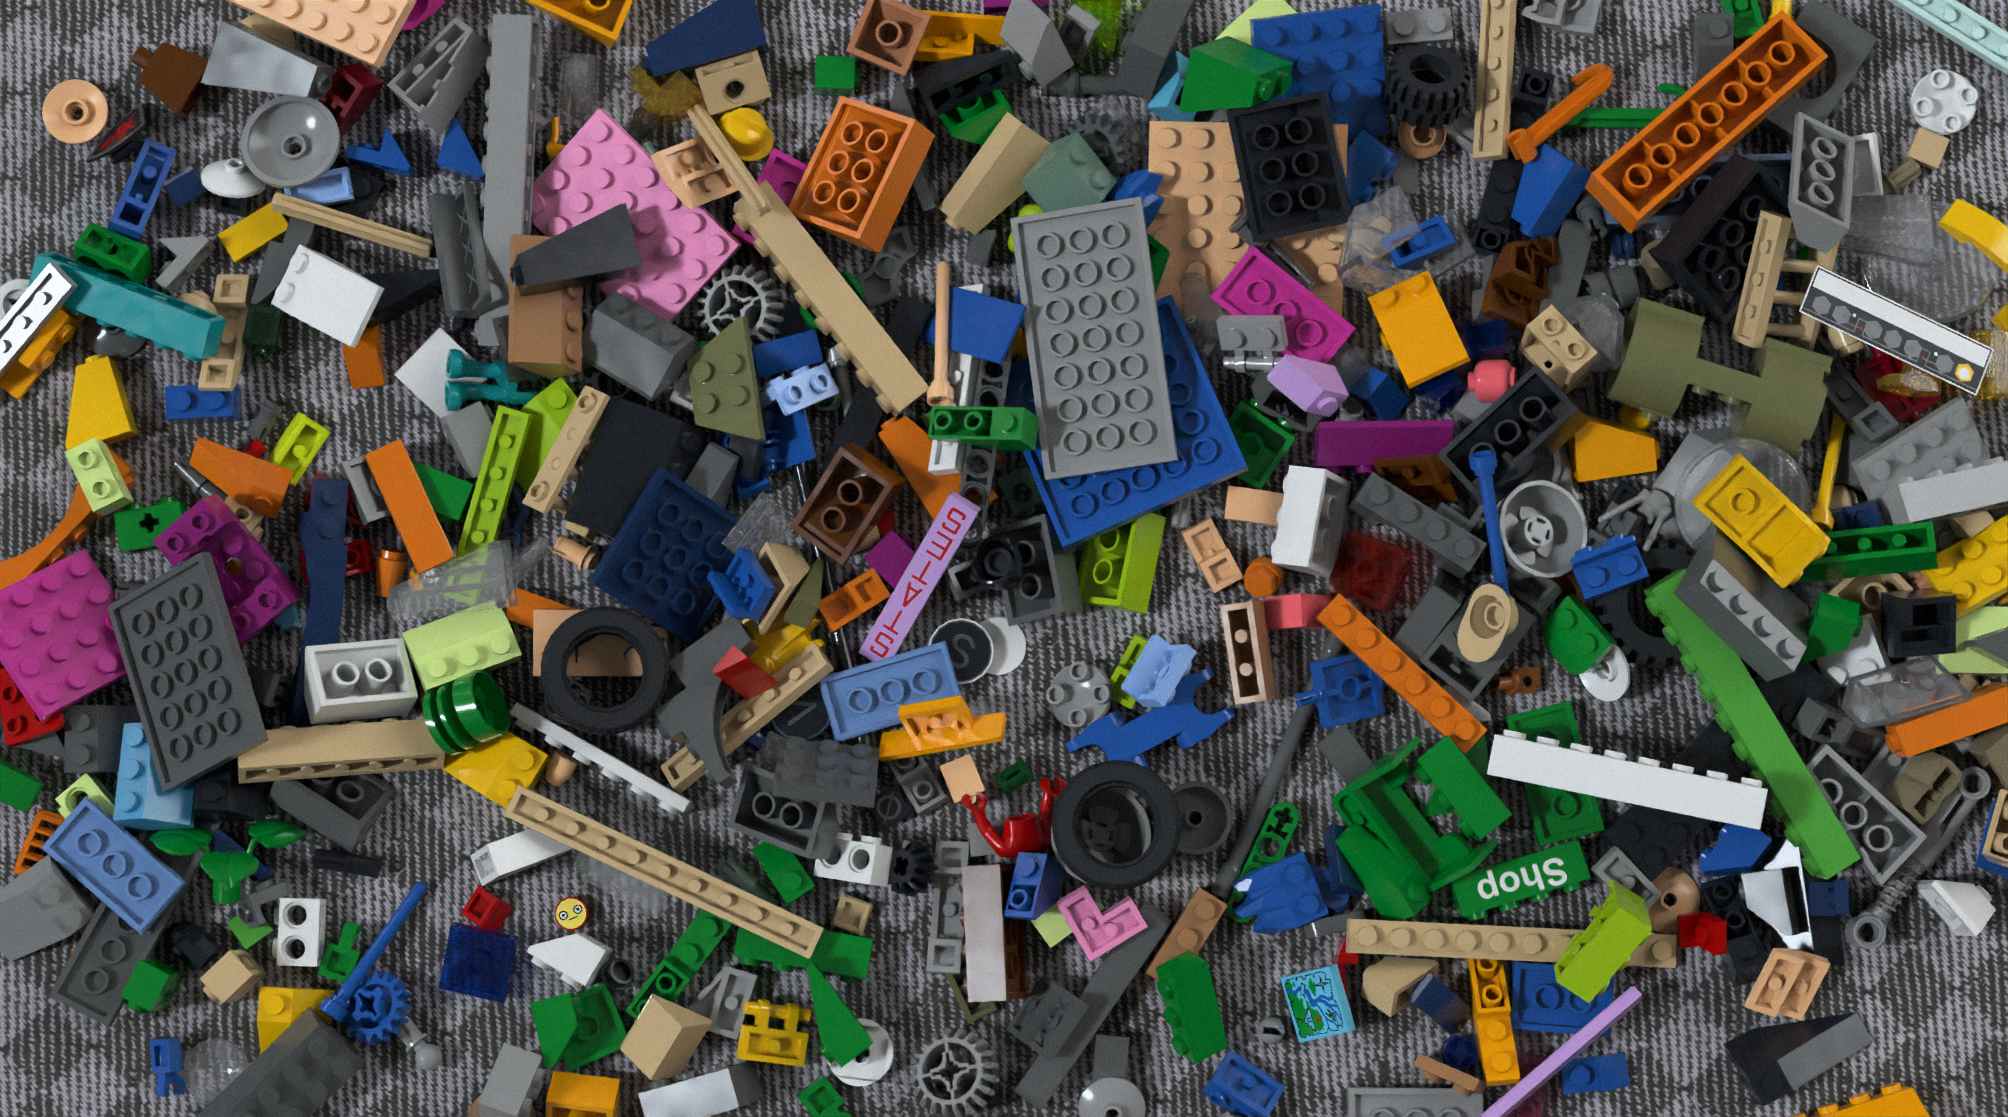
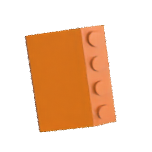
M841 96L788 206L789 210L798 220L851 244L880 254L935 134L916 119Z

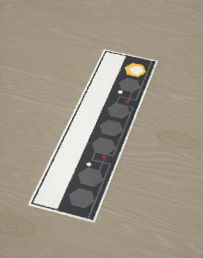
M1819 265L1815 269L1799 312L1975 396H1977L1994 351L1989 346Z

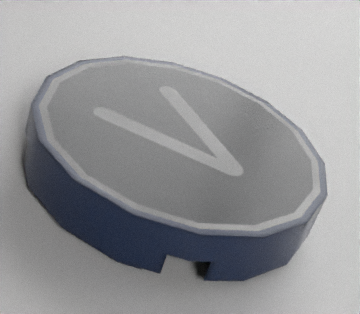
M819 682L771 720L774 729L784 738L798 736L812 741L822 736L830 726Z

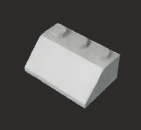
M1289 465L1288 474L1283 480V502L1277 513V535L1271 545V563L1285 569L1334 579L1351 482L1326 469Z
M403 638L306 646L304 697L311 724L408 715L418 698Z

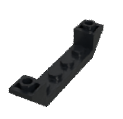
M1523 66L1511 99L1509 134L1517 129H1527L1541 118V114L1547 106L1555 75ZM1508 148V159L1493 160L1473 227L1469 253L1482 257L1494 254L1499 257L1507 244L1510 229L1508 228L1524 168L1522 159L1516 160L1510 148Z

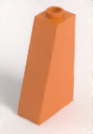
M894 416L881 425L882 431L878 433L879 438L934 522L949 494L952 491L958 494L961 473L935 476L928 472L933 440L928 439V434L907 416L901 419L898 416ZM992 489L990 490L988 507L998 501V496ZM967 493L964 496L965 499L976 506L982 503L980 496L976 493Z
M2008 682L1990 683L1885 725L1888 733L1885 735L1888 748L1892 753H1896L1897 757L1908 758L2007 723Z

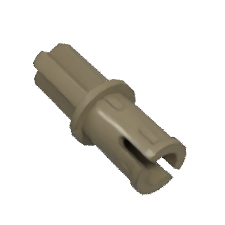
M1909 159L1890 173H1882L1884 199L1861 202L1867 210H1871L1890 195H1898L1899 189L1921 175L1922 172L1918 163L1913 159Z

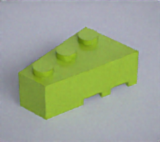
M1613 878L1607 885L1611 893L1601 908L1594 905L1589 914L1594 918L1582 934L1576 932L1554 965L1557 983L1588 1003L1596 995L1600 996L1606 991L1611 977L1617 970L1622 971L1627 966L1633 951L1638 946H1643L1649 940L1652 933L1645 900Z

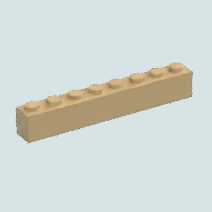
M767 180L763 181L759 186L772 205L770 213H765L762 217L757 216L743 196L734 203V221L742 231L749 230L756 239L753 241V244L764 258L769 256L776 266L773 269L780 280L785 284L789 281L797 291L794 293V296L798 303L805 310L807 308L812 310L817 317L814 321L821 332L826 336L830 333L838 343L835 345L837 352L846 362L851 360L858 370L855 373L861 383L867 388L871 385L878 394L876 400L880 407L887 414L892 412L897 417L927 394L929 386Z

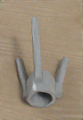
M1643 489L1636 497L1598 517V522L1603 523L1638 504L1636 513L1643 519L1633 535L1635 536L1646 523L1651 524L1655 522L1643 546V550L1648 551L1665 519L1672 513L1669 498L1663 492L1655 489L1650 492L1647 489Z

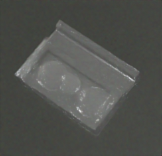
M761 492L721 544L727 547L734 555L742 547L751 549L755 557H757L766 541L778 544L784 543L793 531L790 526L795 518L768 494Z

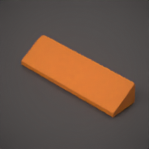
M402 440L393 441L366 454L365 459L418 575L448 565L454 558L453 551Z

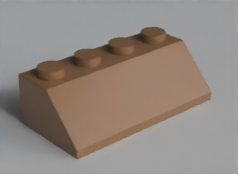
M510 235V267H513L518 254L552 237ZM509 271L508 363L548 379L581 373L583 357V286L521 297L518 286L514 287Z

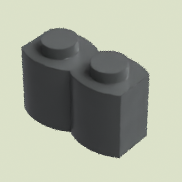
M1261 370L1251 385L1258 407L1270 416L1285 418L1287 423L1295 429L1312 432L1322 418V415L1303 411L1268 381L1266 376L1269 373H1264Z

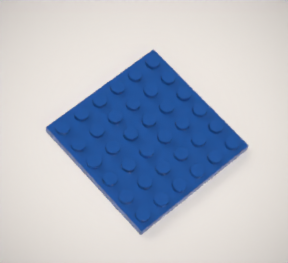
M1172 294L1157 300V309L1178 461L1046 481L1039 431L1037 432L1035 451L1022 450L1065 551L1249 470ZM1029 358L1010 366L1004 407H1024L1036 416ZM1000 370L991 374L992 378H998L1002 375V372Z

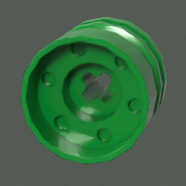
M474 670L458 677L454 683H445L440 688L427 691L423 696L422 708L428 730L436 744L451 756L459 755L465 752L466 749L475 748L479 742H488L500 737L509 730L510 715L504 695L495 680L483 670Z

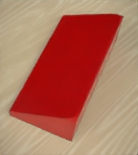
M734 645L731 646L712 670L714 674L747 700L779 684L776 679Z

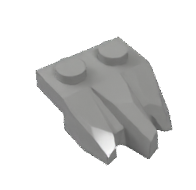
M1533 0V5L1525 7L1521 14L1560 33L1595 38L1603 0Z

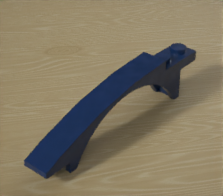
M322 477L312 478L310 511L297 514L296 524L302 537L306 557L307 607L298 664L290 688L282 702V712H286L285 726L301 728L315 725L310 722L304 697L306 646L337 644L348 546H344L348 480Z

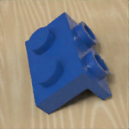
M740 547L725 573L710 571L707 575L709 582L714 588V592L726 607L727 613L739 620L745 618L758 621L776 591L775 586L752 550Z

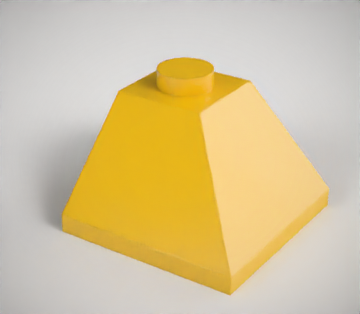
M260 986L257 1027L261 1053L309 1007L332 1026L333 1018L322 1012L318 1007L325 997L330 998L332 993L335 994V990Z

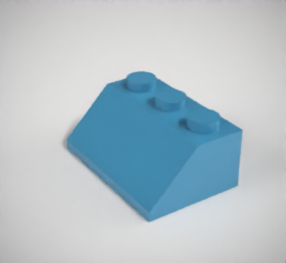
M142 722L124 724L113 821L132 831L194 827L195 812L193 808L196 780L174 792L163 793Z

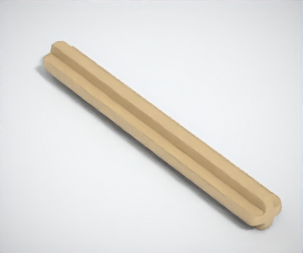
M695 104L694 107H690L687 114L691 122L755 214L762 217L765 213H770L772 205L703 105Z
M275 192L271 202V210L423 258H428L433 246L431 239L280 192Z

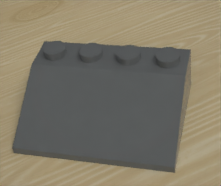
M1713 523L1675 589L1674 594L1766 682L1794 672L1807 648L1809 608L1787 587L1781 588L1762 567Z

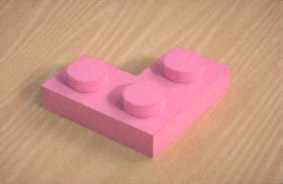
M1083 885L1055 902L1089 961L1094 960L1148 927L1130 896L1100 912L1089 891Z

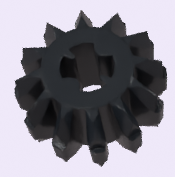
M912 839L904 840L903 843L893 844L888 884L892 885V891L909 897L918 896V893L929 892L928 883L937 882L933 877V872L940 869L937 865L933 864L938 855L930 851L929 845Z

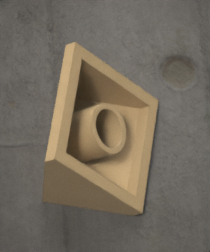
M652 993L620 1045V1050L650 1080L678 1076L712 1024V1020Z

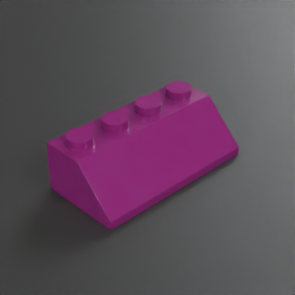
M1453 420L1319 422L1313 430L1314 468L1326 469L1336 475H1341L1342 470L1355 469L1356 475H1370L1372 472L1375 473L1376 468L1373 464L1375 458L1431 453L1437 455L1452 441Z

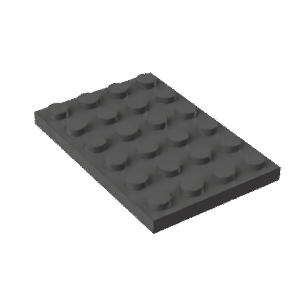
M200 552L107 606L163 793L174 792L268 741L211 553Z

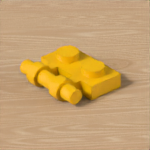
M758 999L757 1002L745 1001L743 1014L754 1015L755 1024H741L736 1058L804 1067L809 1033L796 1030L798 1021H810L811 1010L799 1008V1005L794 1003H787L783 1006L770 1004L769 1000ZM769 1017L784 1019L783 1029L768 1027Z

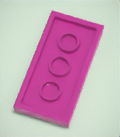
M1253 245L1249 247L1210 296V298L1232 315H1283L1288 346L1285 351H1278L1283 356L1287 354L1327 364L1356 329Z

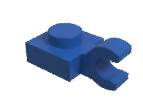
M180 1037L150 1039L152 1073H157L158 1075L156 1085L158 1097L169 1096L170 1084L173 1086V1095H183L186 1089L185 1082L177 1075V1072L182 1071L183 1060Z

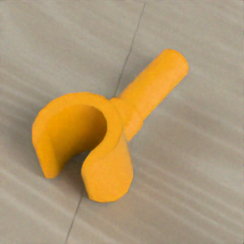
M551 117V137L546 147L548 159L553 161L566 146L558 143L559 117Z

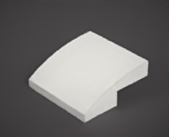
M439 327L394 375L437 416L442 418L454 412L446 411L445 409L446 380L482 384L487 378L463 377L452 379L446 376L449 349L461 350L467 359H474Z

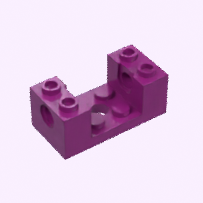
M218 494L199 500L152 541L174 567L200 552L211 553L240 645L256 638L304 597L302 592ZM230 558H237L242 563L243 569L239 576H233L228 572L226 565Z

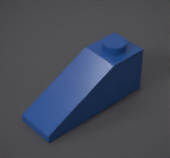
M145 139L107 229L139 242L163 182L175 158L176 150L151 139Z

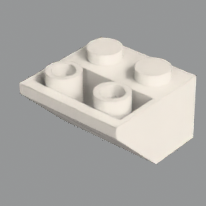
M576 933L529 946L527 953L534 956L531 960L532 963L546 971L555 968L563 973L560 979L578 988L583 985H592L595 982L602 966L606 963L613 949L586 933Z

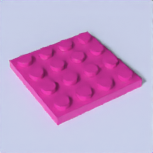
M85 548L0 590V661L40 721L127 676L107 606L116 602L115 592Z

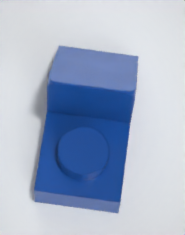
M388 127L385 129L380 151H377V146L365 142H359L358 146L347 145L344 157L351 164L414 179L415 171Z
M1442 215L1382 239V243L1396 269L1414 271L1422 269L1425 259L1450 250L1456 244Z
M1625 1052L1574 1058L1559 1071L1564 1095L1597 1090L1604 1092L1630 1086Z

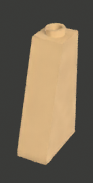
M1006 112L938 207L948 216L945 222L960 233L965 228L976 235L1026 191L1020 183L1051 143L1013 115Z

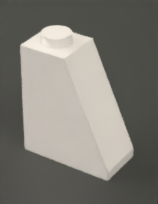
M528 829L489 843L470 855L483 887L561 856L570 851L572 847L533 829Z

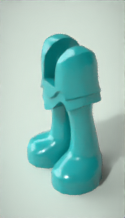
M449 349L446 363V376L448 378H494L499 385L446 380L445 409L446 411H458L463 402L469 400L501 401L512 405L527 404L539 394V391L517 388L518 379H540V375L510 364L504 359L502 361L493 359L495 363L467 359L461 350Z

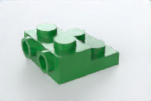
M1254 396L1251 399L1244 397L1228 419V424L1249 469L1236 476L1255 489L1261 490L1299 433L1287 423L1285 418H1276L1263 412L1256 404Z

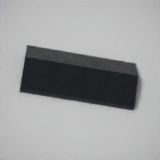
M1786 836L1772 837L1773 847L1762 860L1763 871L1781 868L1789 869L1800 933L1786 937L1771 926L1774 948H1788L1827 958L1831 964L1830 966L1845 964L1839 919L1837 917L1812 916L1809 913V884L1812 882H1833V876L1829 879L1817 878L1816 875H1810L1802 863L1804 855L1799 847H1794Z

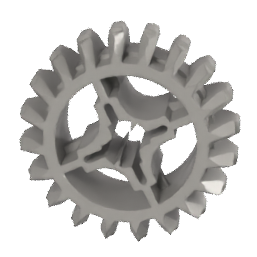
M735 265L732 271L727 268L721 269L722 278L716 275L712 276L713 287L703 286V290L708 293L707 297H700L698 299L699 303L705 305L704 309L696 312L698 316L706 318L699 326L701 329L709 330L706 335L708 340H712L725 329L724 323H732L735 319L742 316L748 319L751 346L758 345L760 342L771 341L769 333L776 335L779 333L778 328L774 325L775 322L784 321V318L777 315V312L784 309L785 305L776 302V300L783 294L780 290H773L776 282L770 278L766 279V272L761 270L756 272L755 267L747 266L743 269L742 266ZM750 284L755 288L759 296L747 297L745 292L740 290L739 285ZM726 297L725 305H724V307L721 309L722 302H723L724 298ZM761 311L760 318L756 323V316Z
M945 1028L943 1037L937 1032L932 1033L934 1043L931 1044L926 1040L922 1041V1046L926 1050L923 1053L919 1051L914 1052V1056L920 1059L919 1063L909 1065L911 1070L917 1072V1075L909 1079L910 1083L919 1085L914 1089L913 1095L918 1098L922 1097L920 1105L924 1108L930 1107V1113L935 1116L942 1113V1117H952L954 1113L955 1117H964L965 1110L970 1115H975V1104L977 1103L985 1107L987 1102L983 1099L984 1095H995V1091L989 1088L990 1083L996 1084L999 1082L998 1077L991 1075V1072L999 1069V1064L990 1062L996 1056L995 1052L991 1049L986 1050L989 1043L984 1039L978 1040V1034L973 1031L967 1034L965 1029L958 1028L954 1034L952 1029ZM957 1048L969 1049L976 1060V1064L963 1063ZM943 1055L941 1064L933 1069L938 1058ZM955 1068L961 1070L959 1073L954 1074V1080L948 1077L950 1074L955 1073ZM976 1078L973 1086L966 1093V1086L968 1082ZM932 1083L945 1084L947 1092L951 1093V1100L941 1099L935 1092Z

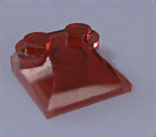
M1349 529L1324 590L1334 595L1340 593L1347 600L1369 607L1375 612L1387 614L1395 606L1410 570L1412 553L1403 547Z

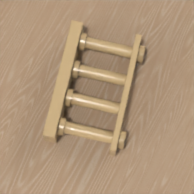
M1761 210L1731 339L1751 348H1763L1765 336L1788 337V344L1814 351L1820 321L1799 312V309L1817 265L1831 272L1833 271L1840 240L1827 254L1810 247L1807 260L1784 258L1788 239H1797L1794 226H1791L1792 219L1773 211ZM1780 271L1803 273L1799 292L1776 290ZM1773 303L1796 305L1792 324L1769 323Z
M585 385L522 502L523 504L548 515L551 507L566 515L570 502L561 498L558 494L567 478L575 483L578 482L581 470L574 467L583 449L589 452L593 441L590 435L598 420L601 419L610 396ZM569 521L564 526L566 529L594 542L598 534Z

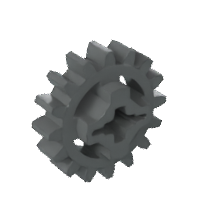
M1092 112L1075 119V123L1066 128L1068 132L1072 134L1078 131L1114 178H1118V175L1127 169L1123 163L1131 160V156L1125 153V149L1131 147V143L1123 141V137L1127 134L1126 130L1119 132L1116 129L1119 121L1115 120L1109 123L1108 114L1106 113L1098 117L1096 112Z

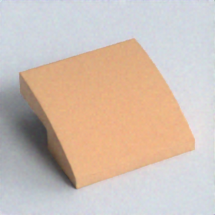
M702 136L651 155L656 168L668 187L690 210L739 191L721 163H716L709 146Z
M1773 948L1744 1005L1748 1009L1775 1018L1779 1013L1801 1021L1831 964L1827 958L1808 952L1788 948Z

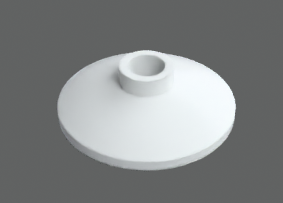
M238 158L213 162L207 165L201 173V182L207 190L228 198L251 197L261 193L268 186V184L254 176L244 160Z
M1617 645L1602 659L1604 663L1602 667L1593 672L1579 674L1585 688L1593 696L1603 701H1615L1621 698L1627 692L1630 685L1629 665L1625 655Z

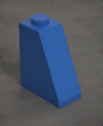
M1545 142L1536 147V157L1524 164L1511 215L1513 219L1522 224L1519 230L1532 239L1537 238L1538 235L1543 238L1555 235L1584 190L1592 173Z

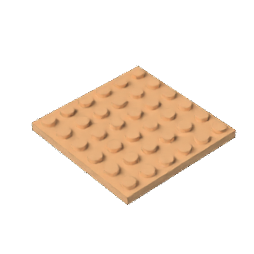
M1149 121L1148 171L1159 173L1163 176L1155 194L1161 195L1164 201L1157 216L1148 227L1147 233L1170 252L1156 292V301L1172 294L1180 315L1182 311L1183 320H1186L1188 317H1190L1189 320H1194L1195 316V320L1217 321L1220 315L1232 314L1210 298V296L1249 247L1236 232L1231 233L1228 230L1231 224L1246 211L1229 122ZM1335 124L1346 178L1348 124ZM1337 225L1274 238L1273 240L1316 281L1309 291L1342 316L1344 249L1328 241L1329 234Z

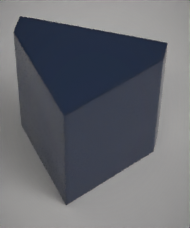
M192 166L163 182L179 208L207 192V189L201 182V177Z

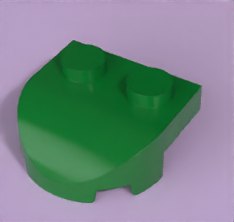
M1575 594L1568 595L1546 620L1543 628L1544 641L1549 651L1566 671L1574 675L1593 672L1604 665L1602 659L1617 643Z

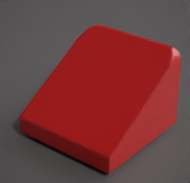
M478 885L461 914L483 930L496 934L513 907Z

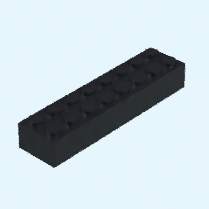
M1799 662L1794 672L1768 682L1756 671L1751 674L1752 679L1789 739L1797 732L1791 724L1807 697L1824 703L1836 691L1808 662ZM1717 712L1662 767L1672 770L1673 763L1694 768L1693 774L1705 777L1707 770L1728 774L1727 781L1741 783L1742 777L1751 779L1749 773L1752 771L1747 761H1742L1732 747L1735 741L1728 731L1724 732L1715 719ZM1627 803L1604 827L1605 830L1600 831L1598 836L1610 848L1613 846L1618 847L1649 881H1654L1711 820Z

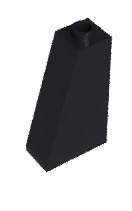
M626 203L619 204L518 254L513 267H510V277L513 286H518L520 296L636 276L642 267Z

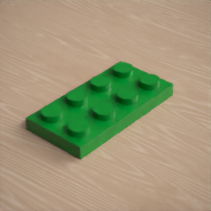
M1570 701L1504 717L1507 730L1526 734V741L1536 742L1537 736L1559 740V747L1570 749L1571 743L1582 745ZM1521 781L1538 846L1605 830L1596 796Z

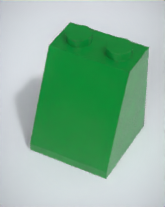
M1230 36L1196 46L1191 49L1179 110L1182 112L1245 108L1284 95L1292 83L1291 71L1293 62Z

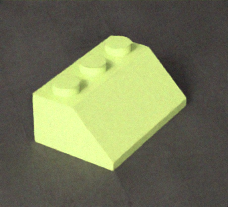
M497 599L402 633L425 694L429 690L440 688L445 683H454L458 677L474 670H483L487 673L520 661L522 656L510 623Z

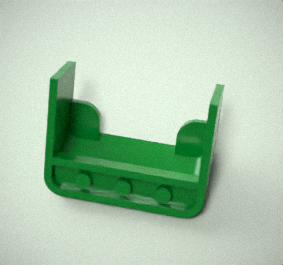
M1416 736L1382 756L1345 785L1334 796L1333 804L1348 827L1353 823L1359 824L1416 872L1429 894L1473 871L1499 842L1496 838H1493L1472 849L1469 843L1457 833L1450 832L1441 837L1436 834L1400 786L1410 776V769L1404 758L1421 742L1419 737Z

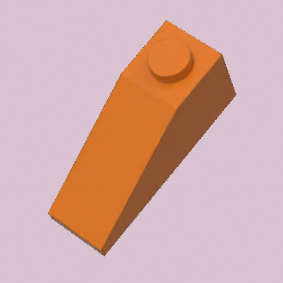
M198 437L189 462L192 467L237 503L248 507L254 512L274 519L277 518L294 472L293 470Z

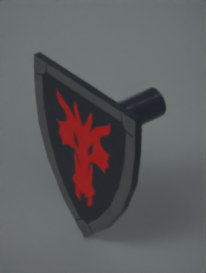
M142 102L125 115L103 137L87 158V163L97 161L109 154L117 162H121L136 148L139 151L141 150L146 138L140 132L147 127L145 109Z

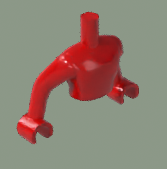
M1055 776L1054 786L1051 789L1050 781L1046 778L1040 781V789L1043 791V797L1038 815L1029 813L1005 818L1002 837L995 831L986 816L984 808L987 805V799L983 793L976 792V802L973 805L972 798L968 794L962 796L961 802L965 808L971 810L979 832L998 856L1017 858L1019 852L1038 853L1048 849L1050 846L1051 813L1054 796L1060 795L1065 782L1062 778Z

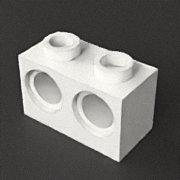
M838 832L830 859L815 860L813 876L887 887L893 847L880 845L881 838L861 835V842L852 841L853 834ZM841 851V858L838 862V854ZM869 855L870 861L869 864L866 865V859Z
M280 898V904H276L274 908V924L278 925V938H274L272 944V956L277 958V966L318 967L321 965L325 949L327 899ZM299 905L306 910L307 914L306 920L300 925L296 924L292 918L293 910ZM296 939L301 940L305 946V952L300 958L294 957L290 950L291 944Z

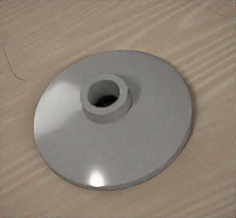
M1117 1076L1102 1077L1090 1083L1081 1094L1078 1105L1079 1117H1109L1106 1115V1112L1110 1109L1118 1111L1116 1117H1145V1100L1139 1088L1131 1081Z

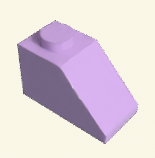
M1285 354L1266 376L1271 384L1303 411L1330 417L1349 396L1334 365Z

